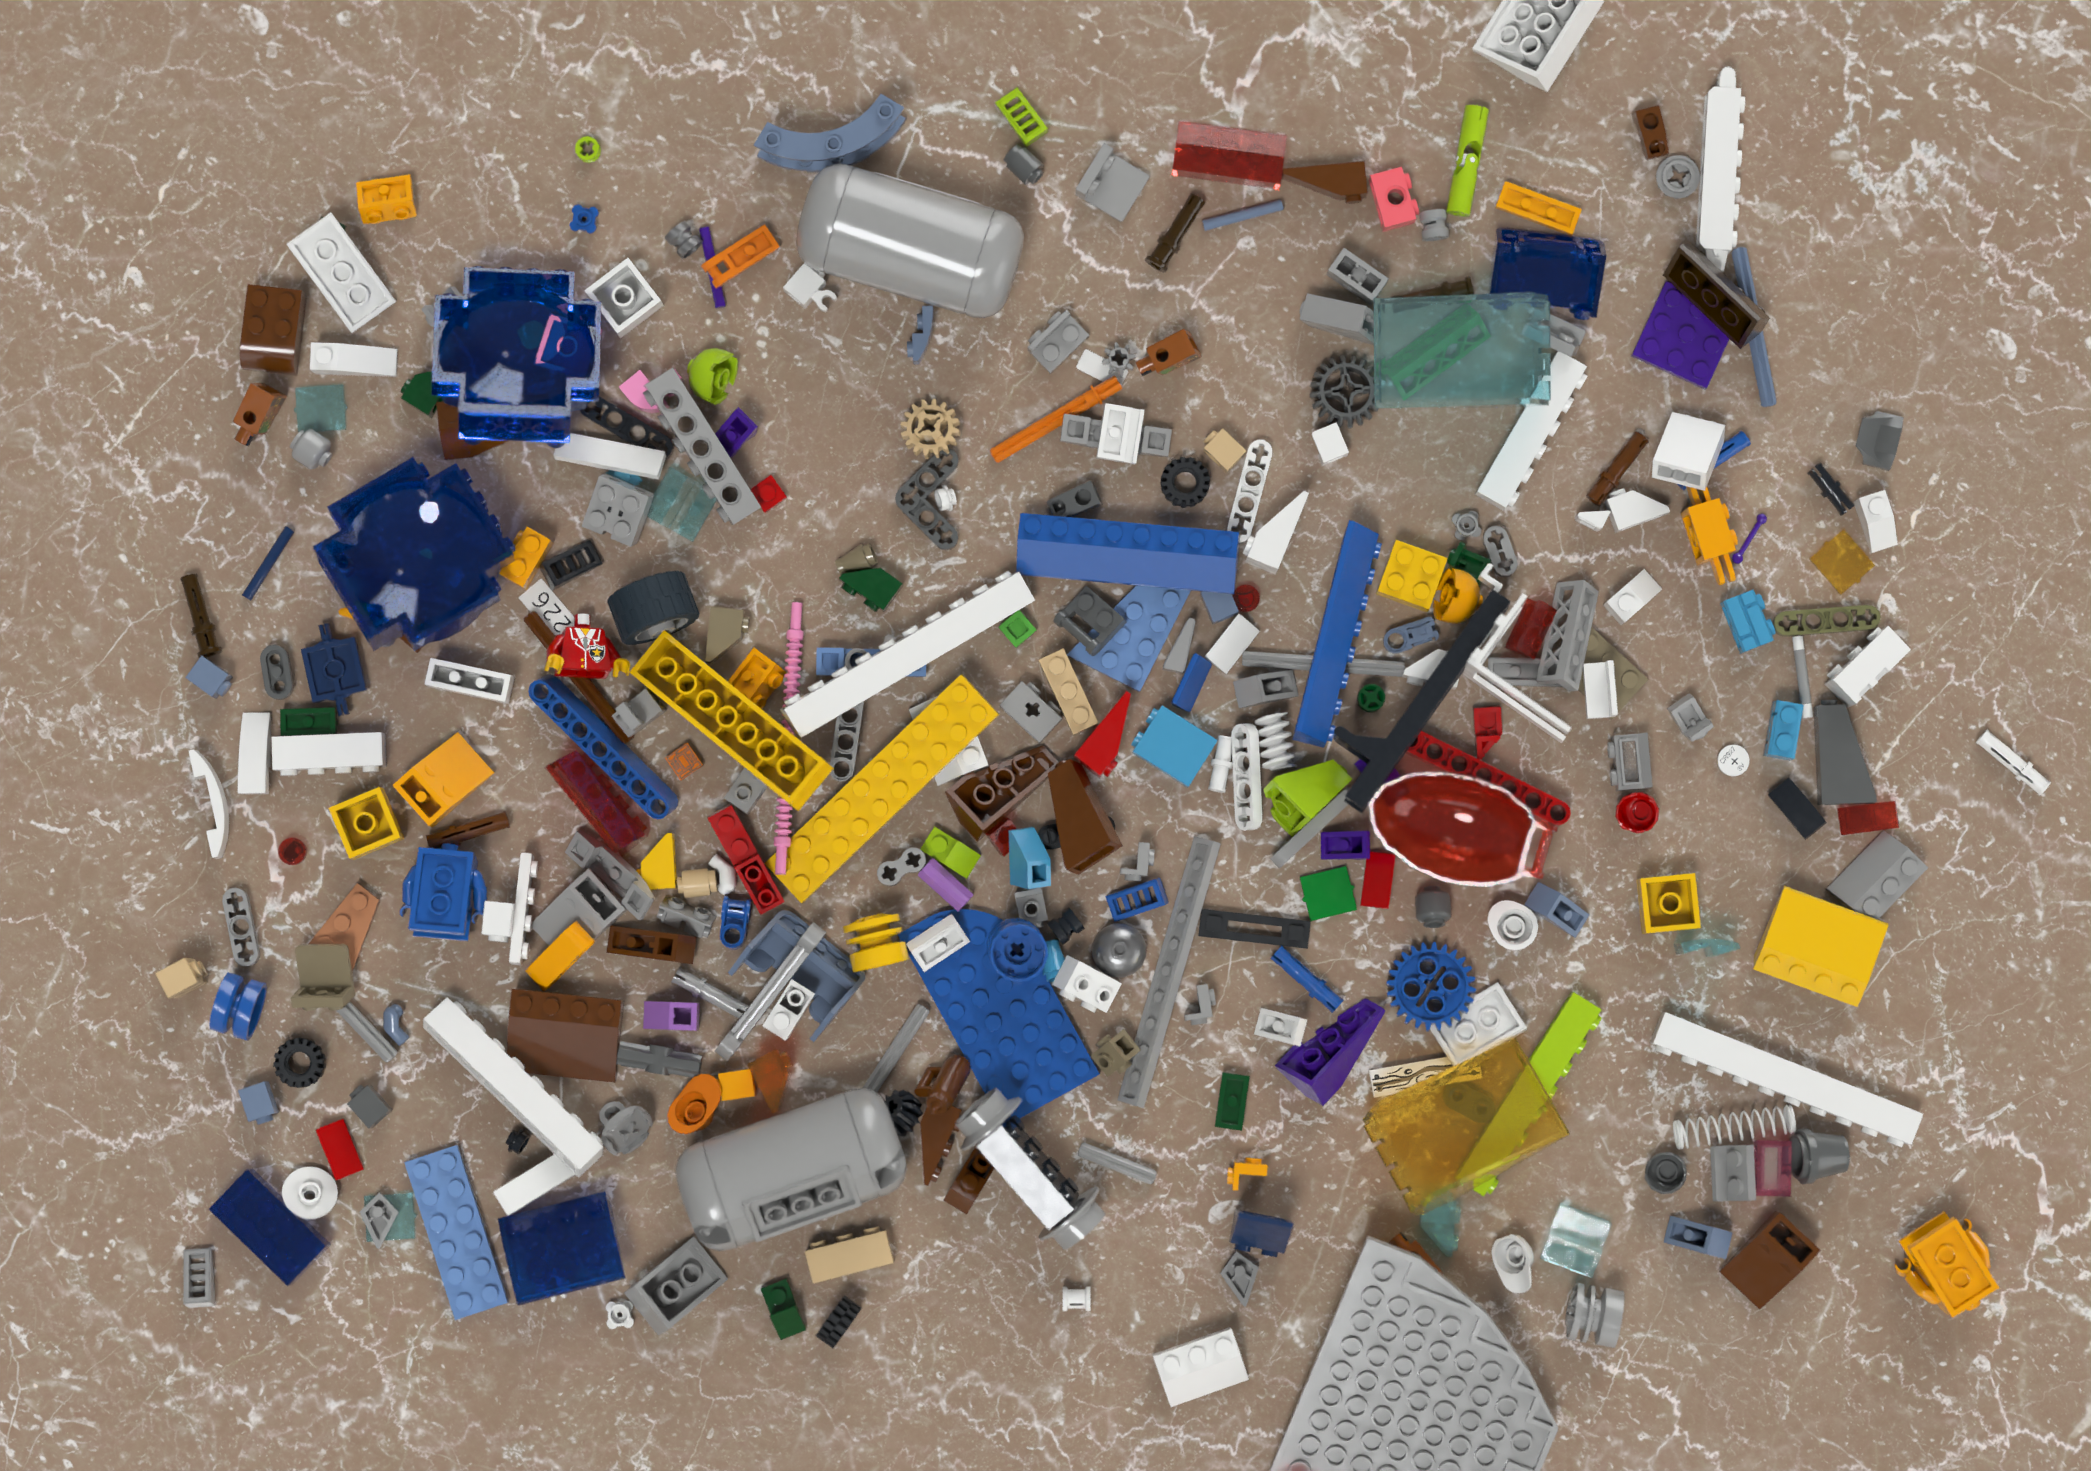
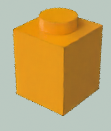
M753 1069L718 1074L719 1079L717 1081L720 1084L722 1101L756 1096Z

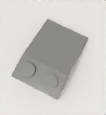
M693 1236L626 1290L624 1294L659 1336L675 1325L727 1281L728 1278Z

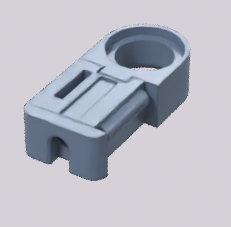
M1426 617L1389 630L1383 637L1384 648L1389 653L1399 654L1411 650L1415 646L1430 642L1432 638L1437 641L1439 634L1435 629L1434 619ZM1396 633L1402 636L1403 645L1401 648L1393 649L1388 645V637L1391 634Z

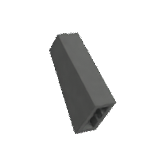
M1821 700V705L1813 707L1817 806L1877 803V796L1846 705H1838L1837 700Z

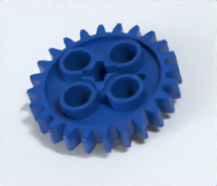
M1423 942L1421 944V951H1417L1414 946H1411L1410 956L1405 952L1401 953L1403 962L1394 960L1393 964L1398 970H1389L1388 974L1395 978L1386 982L1387 986L1394 988V990L1387 992V997H1395L1390 1007L1399 1006L1400 1009L1396 1016L1400 1017L1405 1014L1407 1016L1405 1020L1406 1025L1412 1020L1416 1021V1030L1420 1027L1421 1023L1425 1024L1426 1032H1429L1431 1025H1435L1437 1031H1440L1441 1023H1445L1448 1028H1451L1452 1018L1460 1022L1459 1012L1465 1014L1469 1012L1464 1004H1473L1474 1000L1467 996L1476 992V988L1469 986L1470 983L1475 981V977L1467 976L1472 967L1462 966L1466 958L1462 957L1457 960L1455 958L1457 954L1456 949L1450 954L1446 953V944L1441 950H1437L1436 942H1433L1431 949H1427ZM1423 962H1431L1435 967V971L1431 974H1424L1420 970V965ZM1441 967H1445L1446 971L1436 983L1435 988L1437 991L1431 990L1423 1004L1417 1007L1416 1003L1426 991L1425 983H1432ZM1447 977H1452L1457 980L1458 986L1453 990H1448L1443 986L1442 981ZM1415 984L1420 992L1417 996L1410 997L1404 991L1405 986ZM1432 999H1436L1441 1002L1442 1009L1439 1012H1431L1427 1007V1003Z

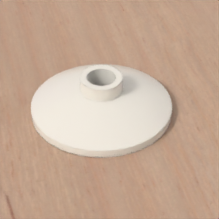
M303 1167L295 1170L286 1178L282 1188V1199L286 1208L295 1216L303 1219L323 1217L333 1209L338 1197V1189L333 1177L325 1170L317 1167ZM310 1193L314 1195V1199L307 1200L304 1196Z

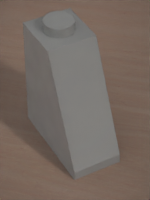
M1308 293L1305 301L1300 306V320L1308 326L1377 346L1384 319L1367 306Z

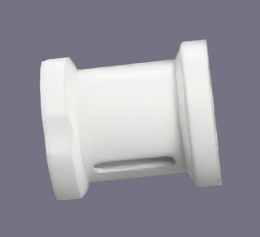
M1063 1287V1311L1084 1308L1086 1311H1090V1287L1085 1289H1068Z

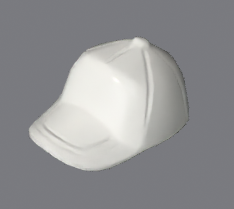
M1514 1234L1497 1239L1494 1242L1491 1254L1504 1286L1514 1293L1528 1291L1532 1284L1530 1267L1534 1263V1253L1530 1245L1524 1238Z

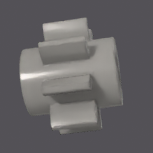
M1115 342L1112 351L1105 348L1104 352L1109 356V359L1102 360V365L1109 364V375L1117 371L1120 377H1123V370L1126 368L1130 371L1133 370V366L1129 361L1134 360L1136 355L1128 354V344L1124 348H1120L1118 343ZM1115 354H1120L1121 358H1126L1123 360V365L1118 366L1116 361L1112 362L1115 359Z

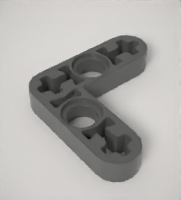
M949 449L950 453L948 454L943 450L939 451L940 456L948 457L951 455L953 457L951 459L953 465L951 467L945 465L940 470L944 474L941 478H939L934 469L929 467L934 464L937 468L942 462L940 457L936 458L934 455L898 490L895 496L898 508L939 549L945 551L951 550L957 545V531L926 499L958 467V456L952 449ZM923 473H931L935 477V482L933 486L925 488L920 485L919 477ZM915 483L918 490L925 494L920 497L917 492L912 498L914 504L910 506L907 503L903 506L901 504L903 501L901 495L903 493L906 495L911 494L914 488L910 487V485ZM924 511H930L935 517L933 524L930 526H923L919 522V516ZM939 521L944 524L940 526L944 533L947 534L949 531L952 533L951 544L947 542L941 544L939 542L941 536L936 531L934 535L929 533V531L937 527Z

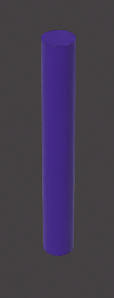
M702 227L699 228V233L703 241L702 247L705 261H708L715 256L710 228ZM708 273L715 308L726 307L722 286L716 289L712 283L713 279Z

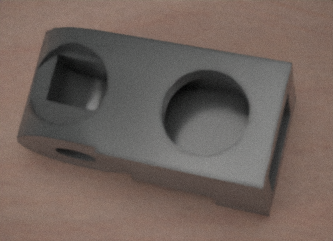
M1091 480L1047 501L1052 516L1072 517L1103 505L1095 484Z

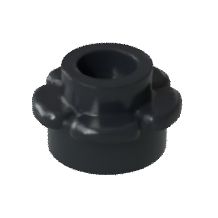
M525 1129L513 1130L506 1140V1144L509 1145V1152L513 1151L519 1155L524 1150L530 1139V1135L524 1132Z

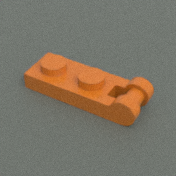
M764 224L703 263L701 267L705 273L708 272L713 279L712 283L717 289L778 250L780 246ZM722 262L728 268L723 274L717 267Z

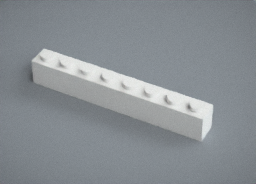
M448 997L444 999L423 1019V1028L574 1174L580 1177L603 1155V1142L594 1132L589 1133L582 1127L583 1122L574 1113L569 1114L563 1108L562 1101L556 1095L552 1094L550 1096L543 1089V1083L536 1076L530 1077L524 1071V1065L516 1057L511 1059L504 1052L505 1047L496 1038L492 1040L487 1036L483 1025L477 1020L472 1021L466 1015L465 1008L459 1002L455 1001L453 1003Z

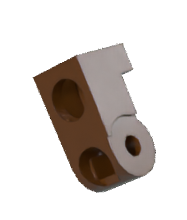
M1659 105L1631 113L1646 160L1668 155L1667 135Z

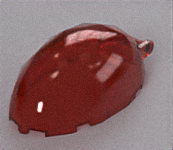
M1442 770L1406 773L1382 784L1369 802L1370 825L1387 850L1393 852L1415 870L1446 883L1465 886H1495L1496 884L1513 882L1520 878L1522 874L1543 879L1544 873L1542 871L1552 837L1559 827L1553 823L1536 819L1531 809L1508 789L1477 776ZM1538 827L1542 828L1543 832L1531 869L1524 865L1535 828Z

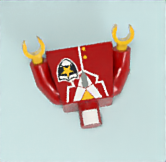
M589 614L574 615V627H566L562 634L554 637L546 649L547 662L544 670L548 671L550 667L555 668L554 676L606 679L611 672V667L613 669V677H618L619 671L629 676L630 662L621 657L610 638L605 636L604 629L590 627Z

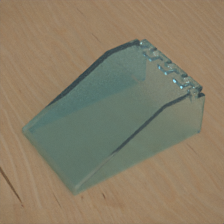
M1523 292L1374 298L1375 408L1549 406V400H1551V381H1542V376H1551L1550 353H1541L1542 348H1550V326H1541V321H1550V301H1548V295Z

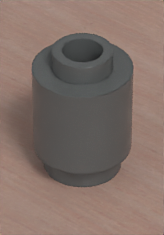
M1014 146L1003 159L1007 163L1006 167L1025 185L1030 182L1035 184L1044 174L1042 171L1044 165L1025 147Z

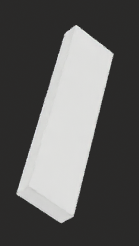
M563 431L560 433L553 455L555 460L658 480L666 459L665 451Z

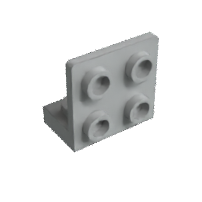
M1104 143L1078 184L1075 195L1122 222L1149 180V175L1114 155L1113 148Z

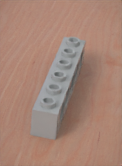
M674 368L669 369L645 384L644 388L646 391L643 392L645 399L651 407L657 406L661 413L657 416L665 430L670 428L676 436L672 439L673 443L680 453L685 451L690 461L687 462V465L695 477L700 474L705 482L702 488L710 500L715 498L720 507L716 510L723 522L729 521L731 525H734L761 508ZM671 393L677 397L678 405L676 408L668 409L664 406L663 398L666 394ZM681 417L691 419L693 427L690 432L685 433L678 428V421ZM697 440H702L707 444V452L703 456H698L693 452V444ZM712 463H716L722 468V474L718 479L710 478L707 473V469ZM728 486L733 487L737 493V497L733 502H726L722 497L723 489Z

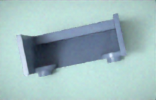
M782 910L778 912L747 945L728 974L733 976L744 963L757 972H766L771 966L777 970L809 928V925L790 911ZM824 937L791 978L815 993L814 1001L809 1006V1012L820 1025L810 1037L811 1041L814 1042L865 981L864 971L853 973L850 958Z

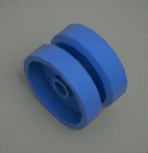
M228 972L220 984L213 1004L209 1024L210 1030L225 1034L232 1027L234 1037L249 1041L257 1027L264 1007L267 984L251 979L245 985L243 976Z

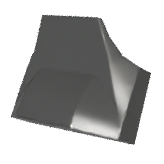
M1876 411L1874 415L1862 418L1856 447L1863 456V465L1886 471L1891 470L1902 432L1904 417Z

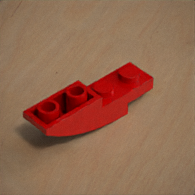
M732 804L707 816L760 915L784 903L785 901Z

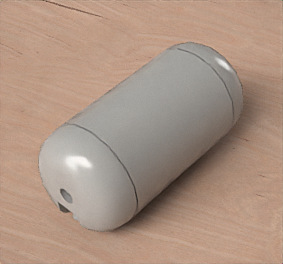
M836 163L822 169L815 176L810 186L799 220L796 247L802 261L816 271L825 272L826 274L960 314H966L970 317L987 318L998 313L1004 307L1009 297L1023 249L1024 233L1021 224L1016 218L1004 211L995 210L975 201L878 172H870L847 164Z
M866 1088L851 1089L845 1091L844 1094L840 1093L693 1144L682 1152L675 1168L680 1195L693 1230L702 1244L716 1251L731 1250L738 1247V1245L742 1246L754 1241L759 1242L862 1206L863 1203L879 1198V1196H886L900 1187L907 1171L906 1159L888 1107L879 1094Z

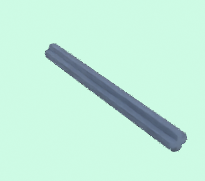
M1746 247L1735 248L1731 253L1738 288H1741L1746 296L1758 306ZM1762 331L1749 342L1761 406L1771 407L1777 401Z

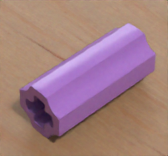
M934 858L918 874L924 882L957 911H960L974 895Z

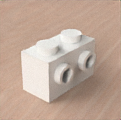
M1068 955L1052 985L1061 989L1059 995L1073 1002L1075 998L1082 1000L1080 1006L1095 1013L1097 1008L1107 1013L1122 984Z

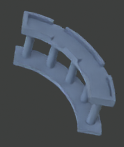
M880 94L872 106L854 121L840 128L820 133L789 131L767 122L754 143V146L760 149L757 157L783 169L807 171L810 173L820 172L826 166L836 163L852 166L867 159L871 154L884 147L898 133L906 121V118L900 115L904 107Z

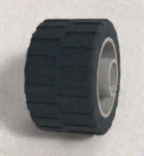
M667 571L634 581L615 591L607 600L621 641L626 645H637L655 641L664 630L670 635L694 623L700 614L687 578L681 571Z

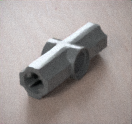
M620 1041L616 1064L645 1069V1072L667 1076L674 1074L694 1078L700 1074L702 1055L674 1051V1048L652 1044L646 1046Z

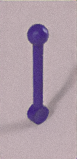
M1765 514L1757 516V522L1738 553L1732 556L1733 563L1739 564L1743 561L1742 555L1760 526L1767 522Z

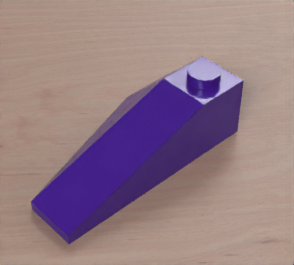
M1363 999L1337 1017V1022L1325 1030L1323 1027L1316 1030V1036L1304 1044L1301 1042L1300 1046H1292L1275 1067L1306 1097L1324 1106L1342 1087L1386 1011L1368 999Z

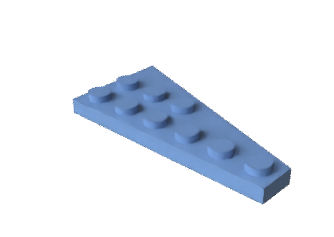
M1136 585L1113 608L1127 623L1097 655L1091 656L1085 650L1086 647L1079 642L1067 656L1140 692L1191 590ZM1094 629L1088 633L1093 639L1099 636Z

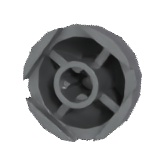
M1114 923L1104 927L1096 935L1092 944V957L1096 966L1104 974L1111 977L1124 978L1134 974L1143 965L1146 958V943L1136 928L1125 923Z

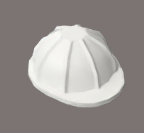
M1504 900L1496 903L1490 909L1487 921L1490 931L1499 945L1506 949L1519 950L1526 948L1534 941L1537 936L1538 923L1536 916L1529 908L1514 901Z

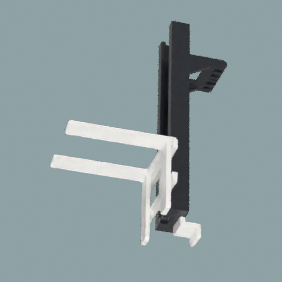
M1488 563L1478 580L1492 589L1387 738L1354 735L1343 726L1335 728L1334 741L1367 764L1345 795L1344 800L1345 803L1359 813L1363 814L1462 673L1560 743L1565 740V735L1477 675V672L1565 734H1568L1571 727L1482 666L1522 611L1523 607L1521 606L1527 599V595L1522 593L1507 616H1504L1511 601L1499 594L1503 585L1488 575L1492 570V564ZM1489 637L1490 640L1488 641V643L1485 645V647L1483 648V650H1480L1481 646L1484 644V642L1486 641V639Z

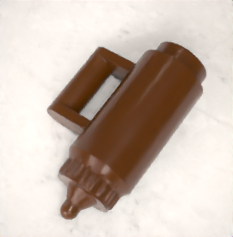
M953 1055L945 1061L942 1067L926 1068L914 1093L918 1097H928L926 1105L932 1114H944L953 1106L970 1074L969 1061L963 1056ZM933 1078H936L932 1086H930Z

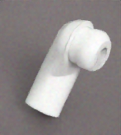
M716 854L708 864L719 873L720 884L717 885L718 891L723 895H728L737 885L736 871L734 867Z

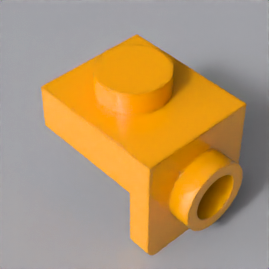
M1245 1158V1163L1233 1162V1168H1228L1227 1184H1232V1190L1238 1191L1239 1174L1267 1176L1268 1165L1262 1164V1159Z

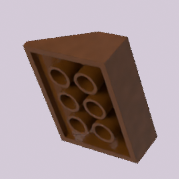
M512 989L508 1018L507 1055L511 1059L516 1057L524 1065V1071L529 1074L615 1083L624 1000Z

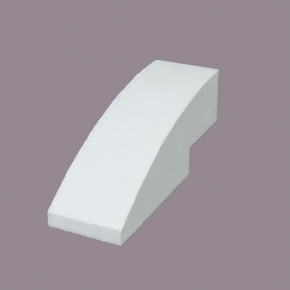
M243 713L238 760V794H269L271 713Z

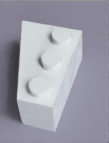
M1889 626L1882 630L1879 627L1874 629L1866 637L1869 642L1863 648L1859 645L1846 656L1849 661L1843 667L1838 664L1827 674L1830 679L1825 685L1847 708L1857 704L1862 699L1861 696L1870 688H1873L1878 683V680L1911 650Z

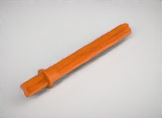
M1116 376L1110 377L1095 387L1091 385L1090 390L991 448L990 453L993 459L999 463L1060 427L1063 422V414L1078 416L1098 403L1102 405L1103 400L1122 390V386Z

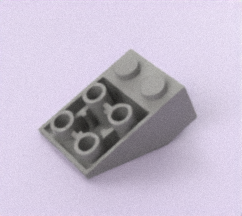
M588 868L532 922V928L550 946L571 924L577 921L596 940L628 910L593 870Z

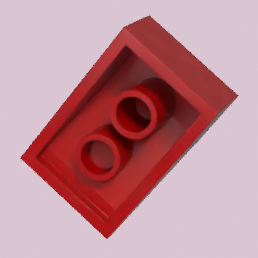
M1128 691L1124 693L1074 755V758L1099 779L1103 774L1108 777L1118 765L1115 759L1118 755L1131 697Z

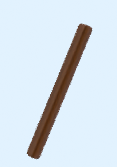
M532 611L523 620L547 649L555 635L535 611ZM569 677L624 744L630 742L634 735L628 737L613 719L612 715L616 711L589 678Z

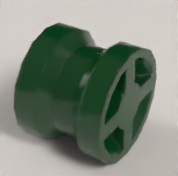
M1376 684L1365 685L1357 695L1358 706L1365 712L1378 711L1385 702L1384 690Z

